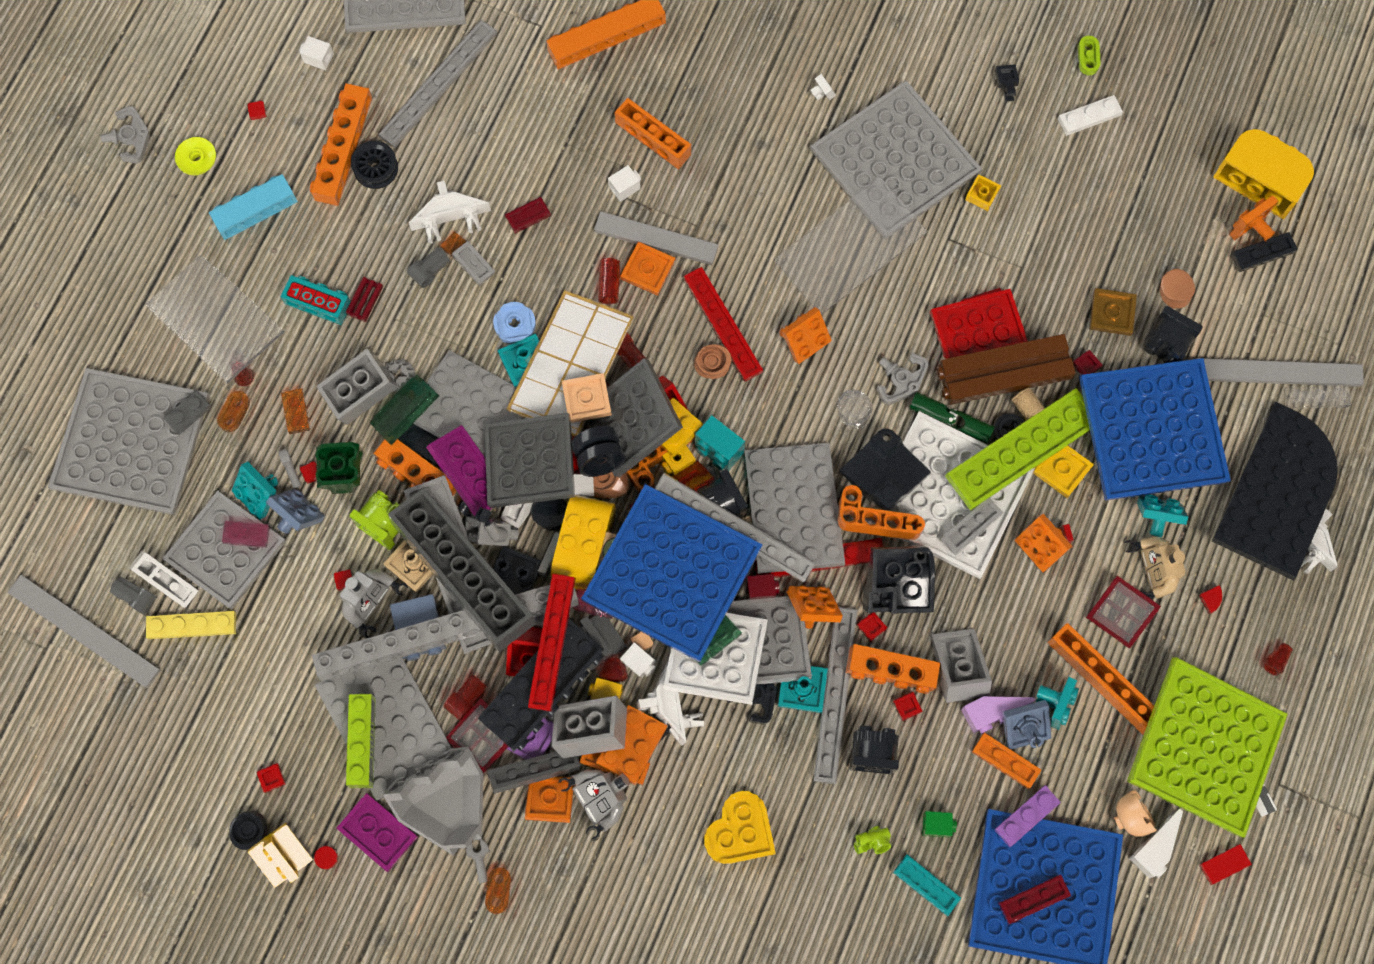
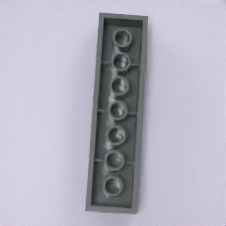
M424 488L388 514L394 528L498 652L502 651L535 625L532 614Z

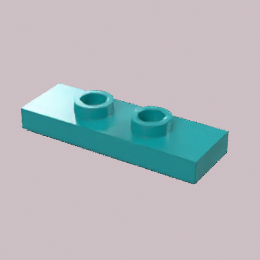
M906 855L893 871V874L947 917L961 900L960 896L909 855Z

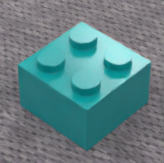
M711 415L695 434V447L701 456H708L713 460L712 463L716 468L730 471L744 454L745 440Z

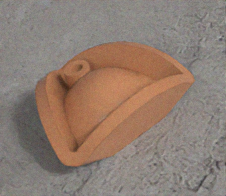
M610 472L606 475L593 477L594 496L592 497L611 499L623 496L629 488L627 474L625 473L618 478L613 475V472Z

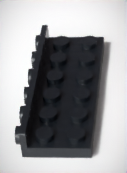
M568 618L552 712L528 708L538 655L537 650L477 719L506 743L513 752L517 748L521 751L529 742L527 739L532 731L536 734L542 728L544 717L547 714L551 717L557 711L559 700L562 697L566 700L572 694L574 683L577 680L581 683L587 677L589 666L592 663L596 666L602 660L604 649Z

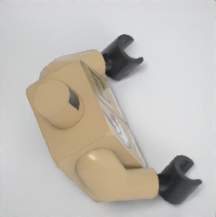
M1161 537L1141 539L1140 542L1134 539L1124 542L1132 544V549L1125 551L1127 553L1137 552L1140 548L1143 549L1141 554L1150 589L1153 591L1140 592L1154 600L1155 597L1158 599L1176 591L1180 579L1186 572L1183 564L1185 555L1180 551L1177 544L1170 545L1169 541Z

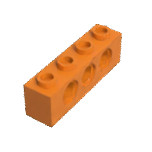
M629 98L615 111V123L678 170L691 156V144Z
M390 433L373 453L377 458L376 463L385 470L390 468L394 471L393 476L401 482L404 480L411 484L410 488L445 475ZM396 457H404L400 464L393 463ZM413 469H420V473L417 476H410ZM445 475L452 496H454L457 491Z
M853 644L849 650L845 673L851 674V677L854 679L864 680V677L873 679L872 682L877 684L889 682L893 683L896 688L907 689V687L916 688L915 691L918 693L928 694L929 691L931 692L936 689L940 662ZM867 660L875 663L876 668L874 671L867 668ZM888 665L896 667V675H891L888 672ZM910 669H913L918 673L917 680H914L910 677Z

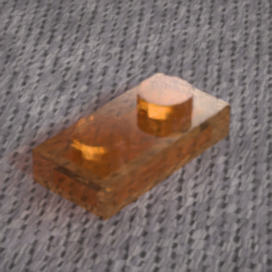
M303 389L282 392L281 396L288 433L291 435L311 430Z

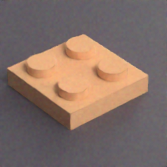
M604 373L562 381L567 413L571 416V423L612 415Z

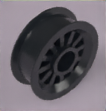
M365 142L357 147L351 157V167L355 178L364 187L370 189L384 188L391 184L397 176L398 162L395 153L390 146L383 142ZM379 163L376 167H371L372 164Z

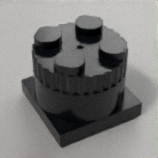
M1165 306L1144 340L1146 344L1144 349L1148 354L1160 357L1164 363L1182 361L1193 341L1203 329V326L1169 306Z
M727 469L721 471L719 478L696 489L698 493L740 518L746 517L747 503Z
M860 726L853 735L852 759L849 764L850 771L893 775L899 769V760H897L899 736L895 734L896 730L882 728V731H873V727Z

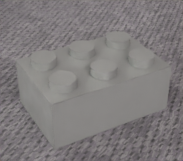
M369 349L364 350L316 386L336 418L346 425L398 388L377 355Z
M617 696L559 705V708L554 713L552 747L562 758L624 749L627 707Z

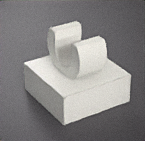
M822 74L815 78L819 85L810 91L817 100L821 99L824 95L829 100L836 96Z

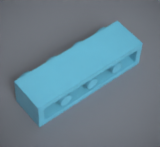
M283 174L270 178L268 182L260 186H254L243 195L235 196L224 205L216 206L208 213L223 239L226 240L298 201Z

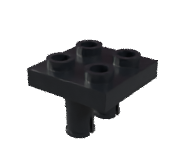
M503 546L493 570L516 595L533 589L539 576L538 569L542 561Z

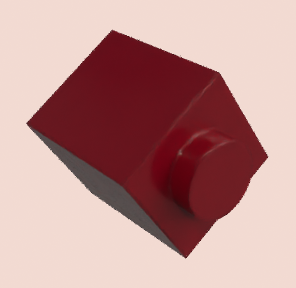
M774 574L747 576L749 600L776 597V593H779V582L774 580Z

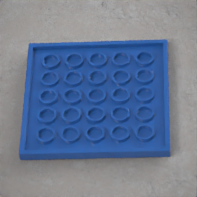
M1203 358L1084 374L1079 377L1105 501L1224 484L1231 481Z
M645 484L581 600L686 656L701 662L763 544Z
M988 809L968 947L1055 964H1108L1123 834L1042 819L1014 845L1008 847L994 829L1012 813ZM1060 874L1062 875L1071 894L1070 897L1008 925L998 904L999 902Z

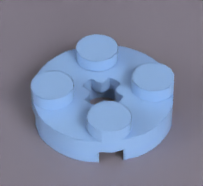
M510 302L500 307V310L494 316L493 325L496 334L502 342L513 344L533 335L536 321L534 313L530 308L520 302ZM512 319H516L517 322H520V324L517 325V327L509 325V323H512Z

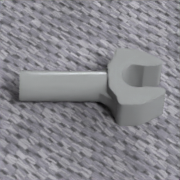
M288 450L279 451V457L286 469L293 489L301 487L302 485Z
M480 840L481 851L479 853L474 852L472 843L466 849L467 856L475 860L479 884L488 882L484 857L490 853V849L484 840Z

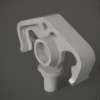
M128 106L116 111L115 114L119 120H125L127 116H132L131 125L122 126L118 133L116 129H113L111 133L101 134L102 143L112 141L115 144H119V141H121L125 145H134L136 148L135 154L121 153L120 158L123 162L137 164L143 160L150 133L137 110L132 106Z
M915 353L911 354V363L920 365V369L913 373L906 368H897L899 366L897 363H891L885 357L880 360L879 364L886 369V375L890 376L892 374L891 381L896 387L895 393L889 396L884 386H877L876 390L884 404H894L914 396L918 392L929 365L926 358Z

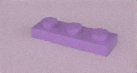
M1045 785L994 830L1008 847H1011L1061 802Z

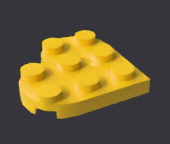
M739 791L731 794L722 808V818L714 821L707 828L704 836V846L713 861L722 864H732L776 855L767 810L763 800L756 794L749 791Z

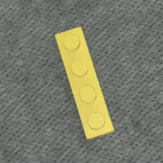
M235 611L146 616L147 639L236 634Z

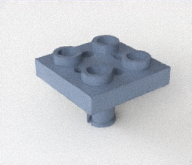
M296 489L270 496L266 502L282 517L277 527L283 533H290L292 527L299 531L321 523L325 517L316 505L311 504L304 497L303 493Z
M1046 700L1003 711L1006 746L1012 750L1026 745L1036 748L1035 743L1040 747L1044 740L1051 739L1049 705Z

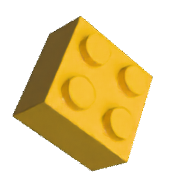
M978 174L965 200L989 211L1001 185Z

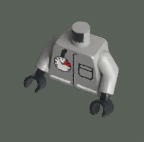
M463 500L459 503L457 508L466 516L465 530L470 541L482 545L508 546L509 540L518 539V528L511 527V524L502 520L489 519L492 513L488 509L480 507L474 516L473 513H469L470 509Z
M379 569L368 570L365 573L357 571L353 577L346 580V587L340 593V598L343 601L342 614L355 628H359L360 636L370 638L367 635V631L370 630L376 633V629L363 622H366L388 592L389 586H392V590L402 596L404 594L399 591V587L404 585L408 588V585L401 580L394 581L392 576Z
M585 770L571 776V779L561 778L558 783L562 781L568 783V788L561 790V792H567L572 785L576 786L573 788V791L593 823V826L587 828L586 834L592 830L597 832V835L591 839L592 841H597L600 837V832L607 831L619 821L624 809L623 803L627 800L623 789L630 785L629 779L624 774L615 778L611 772L605 774L602 770Z

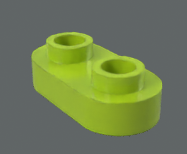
M1084 36L1078 45L1079 69L1085 75L1096 74L1101 64L1100 44L1094 36Z

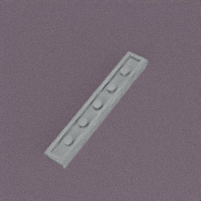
M601 211L594 228L595 233L634 244L641 242L659 251L712 266L719 244Z

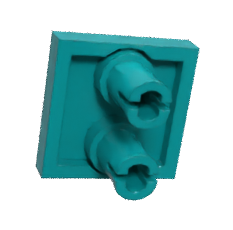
M1068 677L1063 691L1060 692L1043 685L1038 690L1036 702L1046 700L1049 708L1054 709L1051 727L1059 730L1061 724L1064 726L1067 724L1071 708L1068 707L1069 705L1074 706L1078 697L1079 688L1076 687V679Z

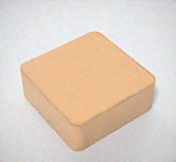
M643 632L631 638L632 643H637L645 651L654 645L650 636Z

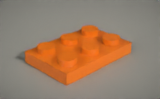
M628 705L625 748L601 752L596 765L617 776L624 774L631 784L636 785L668 725Z

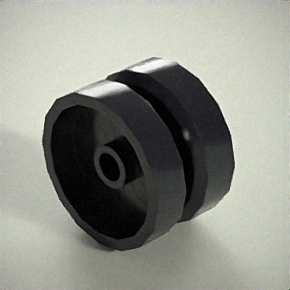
M597 426L589 428L574 437L571 442L573 454L577 458V465L583 476L598 477L606 475L618 469L625 462L623 448L619 444L617 431L613 427Z

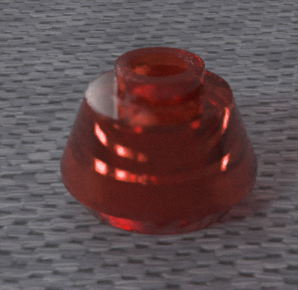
M608 658L607 662H603L598 676L600 679L611 682H625L628 678L625 664L621 663L619 658Z

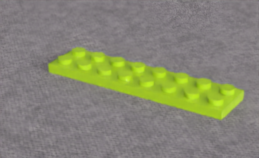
M1075 388L945 475L970 511L1090 431L1083 396Z

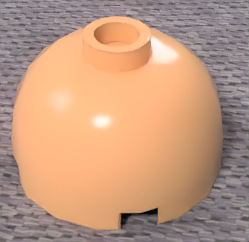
M1136 789L1126 793L1119 799L1116 806L1118 816L1114 817L1120 830L1124 828L1130 835L1143 837L1156 832L1157 829L1147 806L1140 802L1141 796Z

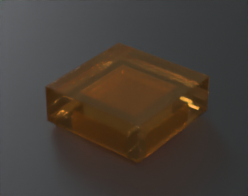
M454 231L440 246L441 249L452 257V253L467 241Z

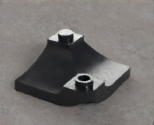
M887 428L878 431L839 470L852 485L860 488L862 495L869 502L872 500L880 509L890 511L895 505L905 499L931 474V471L904 446L902 439L893 430ZM888 436L890 441H885L883 437Z
M924 545L871 548L866 586L863 587V609L868 613L934 612L935 561L932 551ZM921 552L922 556L917 559V554Z

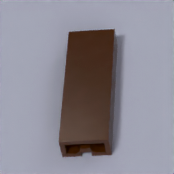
M1065 334L941 360L936 371L938 379H942L944 386L942 387L944 400H947L948 405H954L1024 390L1028 387L1033 388L1071 380L1076 372L1072 358L1069 357V347Z

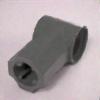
M437 247L422 261L414 262L409 267L407 274L421 288H425L434 280L435 275L451 261L446 253Z
M121 576L115 579L111 585L110 592L113 595L124 600L130 607L143 615H146L157 599V596L143 587H137Z

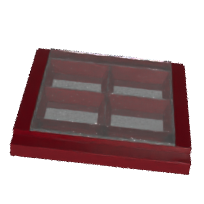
M1117 575L1086 618L1130 649L1161 606Z
M481 698L446 736V739L454 748L469 747L483 774H485L509 746L477 719L489 706Z

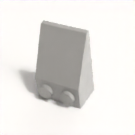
M975 629L932 634L936 662H940L938 674L946 703L989 696L992 679Z

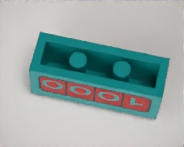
M290 275L280 296L285 305L341 326L347 315L346 310L351 302L348 294L341 290H336L335 292L322 283L314 284L303 276L295 277Z

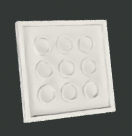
M726 613L701 662L671 648L663 685L664 690L752 705L768 620Z

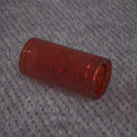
M603 258L599 262L598 301L602 304H616L619 302L620 261L618 259Z

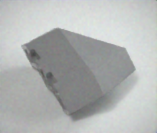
M469 747L452 748L444 752V758L435 763L432 760L417 767L415 769L416 773L406 779L403 776L399 777L383 793L384 798L400 823L453 856L459 848H467L472 843V840H482L483 772Z

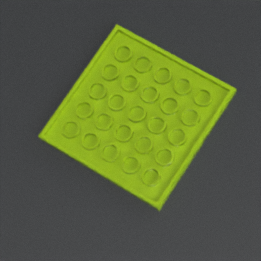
M1172 657L1127 782L1234 835L1245 838L1288 714L1177 657Z

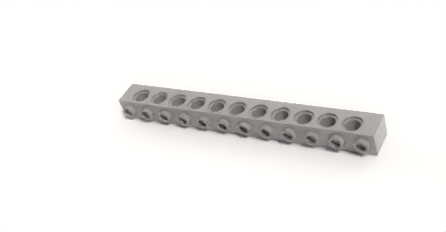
M550 585L515 595L532 614L533 618L545 615ZM575 588L573 591L571 607L578 605V598ZM462 610L312 655L317 677L321 681H325L483 633L467 613Z

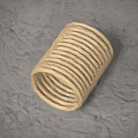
M1030 387L1019 392L1011 400L1026 421L1045 409Z

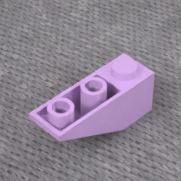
M983 696L964 706L961 711L973 733L980 731L983 734L993 728L991 724L997 721L1000 724L1004 723L1003 711L1032 704L1035 698Z

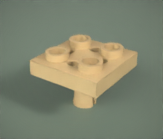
M405 540L383 563L387 569L407 584L415 593L433 575L431 570Z

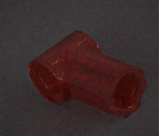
M627 332L616 356H620L631 369L646 357L634 345L633 339Z
M471 675L458 692H454L446 700L443 708L461 721L473 708L474 702L480 697L487 686L477 677Z

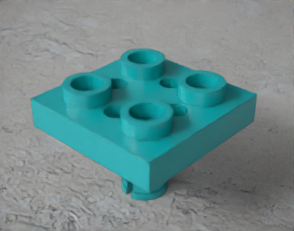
M536 334L497 350L514 387L519 386L540 343Z
M247 461L241 465L231 491L252 514L261 520L267 516L270 509L266 502L270 496L276 494L277 490L274 487L278 485V480L273 474H269L264 478Z
M1150 494L1138 497L1137 505L1142 517L1153 519L1149 532L1151 535L1162 537L1166 522L1187 524L1188 515L1179 500L1173 498L1162 500Z
M811 666V680L806 676H802L798 681L781 682L778 707L822 713L828 668Z

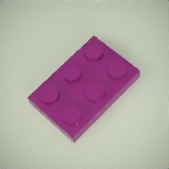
M367 793L336 828L386 872L393 868L418 838L417 835L400 823L396 817Z

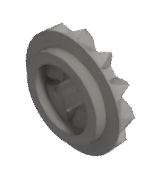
M394 359L390 363H386L385 368L394 382L395 376L392 374L393 372L397 373L401 369V374L404 375L396 379L395 383L398 388L394 392L405 391L411 387L415 380V371L411 363L406 362L404 359Z

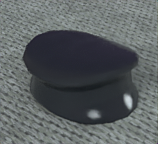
M563 499L534 502L531 507V516L534 522L544 529L551 531L560 530L567 504Z
M246 811L236 816L230 823L229 828L232 844L241 850H248L267 836V823L262 814L256 811Z

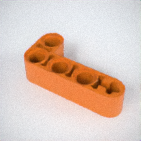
M695 437L687 445L692 443L695 440ZM661 445L654 450L657 453L655 457L649 458L646 456L637 463L639 466L636 469H630L626 472L627 477L639 493L643 489L639 482L643 479L649 480L651 483L648 486L655 488L654 476L649 469L662 462V455L668 452Z
M849 485L843 489L837 520L842 530L907 540H915L921 536L925 527V521L921 516L861 507L862 492L860 488L855 485ZM846 495H853L856 500L849 501ZM850 515L854 521L848 522L843 516ZM871 518L875 521V524L870 525L865 519ZM893 521L897 527H889L887 522Z

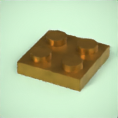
M1095 288L1089 330L1131 336L1134 328L1137 294Z

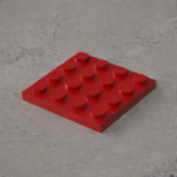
M1011 288L930 310L944 359L1028 342Z

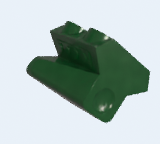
M354 442L320 444L316 447L317 488L330 490L332 494L353 493L354 487L360 486V466L363 458V451H360V445Z

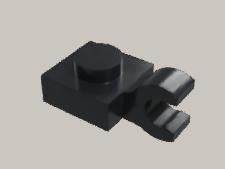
M1016 64L996 66L995 75L998 88H1004L1006 102L1014 101V96H1016L1014 86L1019 85Z

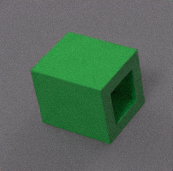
M931 811L923 813L922 836L950 838L953 833H956L957 820L953 819V813Z

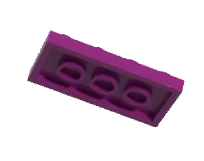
M462 425L426 447L474 516L480 507L488 510L492 509L489 508L487 503L486 458Z

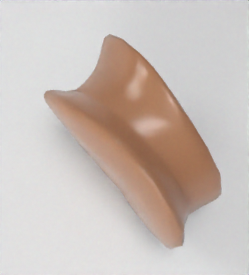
M1172 269L1166 272L1162 277L1160 285L1162 300L1169 307L1176 309L1187 306L1195 293L1193 279L1184 270Z
M711 344L704 346L694 359L695 370L704 378H721L729 371L732 361L731 354L728 349L721 345Z

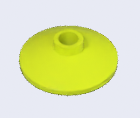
M201 137L186 139L178 146L175 152L176 165L182 172L188 175L204 174L212 168L216 161L214 146L210 141Z

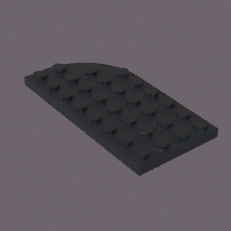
M1278 402L1273 404L1212 539V542L1293 581L1298 575L1335 488L1338 475L1334 449L1324 432L1312 420Z

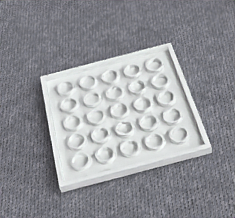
M919 411L903 444L931 471V474L890 511L919 515L925 521L924 530L918 539L901 540L911 545H924L932 551L933 556L981 579L1034 469L990 497L1003 511V514L955 556L941 541V538L971 511L946 479L945 475L988 445ZM873 501L871 502L869 508L882 510ZM865 519L867 523L871 525L875 524V521L873 519ZM887 522L889 527H897L895 522Z

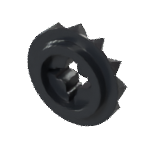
M1004 414L996 420L993 434H995L998 440L1007 434L1005 428L1008 429L1012 423L1013 429H1015L1025 421L1016 414Z

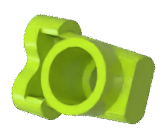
M875 826L868 833L864 832L855 836L854 848L857 854L867 852L872 848L875 854H882L891 848V834L888 828L881 829L879 826Z

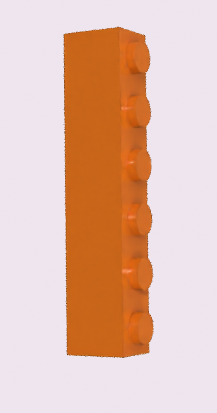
M640 0L633 4H626L619 10L610 11L598 19H591L586 24L572 27L565 33L552 36L546 40L547 49L558 70L666 24V13L659 0Z
M1066 623L1047 643L1144 735L1154 705L1071 625Z

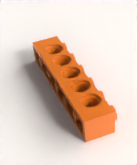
M346 83L344 90L340 91V103L338 108L334 110L333 124L328 128V140L322 147L321 162H318L316 166L317 175L315 181L313 180L310 184V192L315 201L339 206L351 168V157L357 149L372 101L369 88ZM352 106L355 107V108L352 109V110H348V108H350V107H352ZM349 124L348 127L342 128L344 125ZM344 142L341 146H336L338 143ZM338 160L337 163L330 164L332 161ZM332 178V181L325 182V180Z

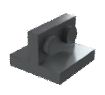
M603 611L591 619L586 616L580 620L581 625L579 627L604 649L602 652L604 657L596 666L593 663L589 666L590 672L627 649V645Z

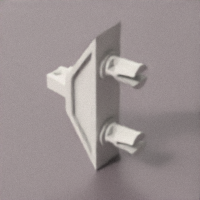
M445 181L437 182L439 194H435V197L409 222L411 231L425 228L428 242L433 243V233L439 242L441 236L437 224L465 218L468 232L473 233V223L479 232L481 226L477 214L489 212L491 208L489 202L453 192V190L447 191Z
M1327 509L1324 511L1308 549L1310 553L1304 558L1301 565L1309 563L1304 570L1306 574H1309L1319 562L1330 572L1338 567L1327 529L1328 526L1325 524L1332 516V513Z
M668 659L653 693H648V698L639 699L637 701L638 710L650 709V714H655L660 722L666 725L668 723L671 726L669 729L670 733L681 745H684L686 743L685 728L703 727L704 721H694V719L701 718L703 714L699 712L683 715L679 693L664 690L663 685L669 662Z

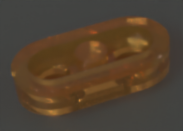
M234 391L228 396L217 418L218 425L223 431L234 432L239 428L250 406V400L244 392ZM238 401H243L241 406H236ZM232 419L233 423L227 425V421Z
M501 867L493 869L488 876L485 905L487 910L493 914H502L509 905L512 879L510 873ZM502 875L503 882L496 883V876ZM495 898H499L501 901L497 907L493 906L492 903Z

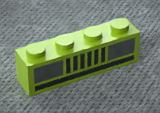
M349 694L346 786L350 788H373L376 698L372 694Z

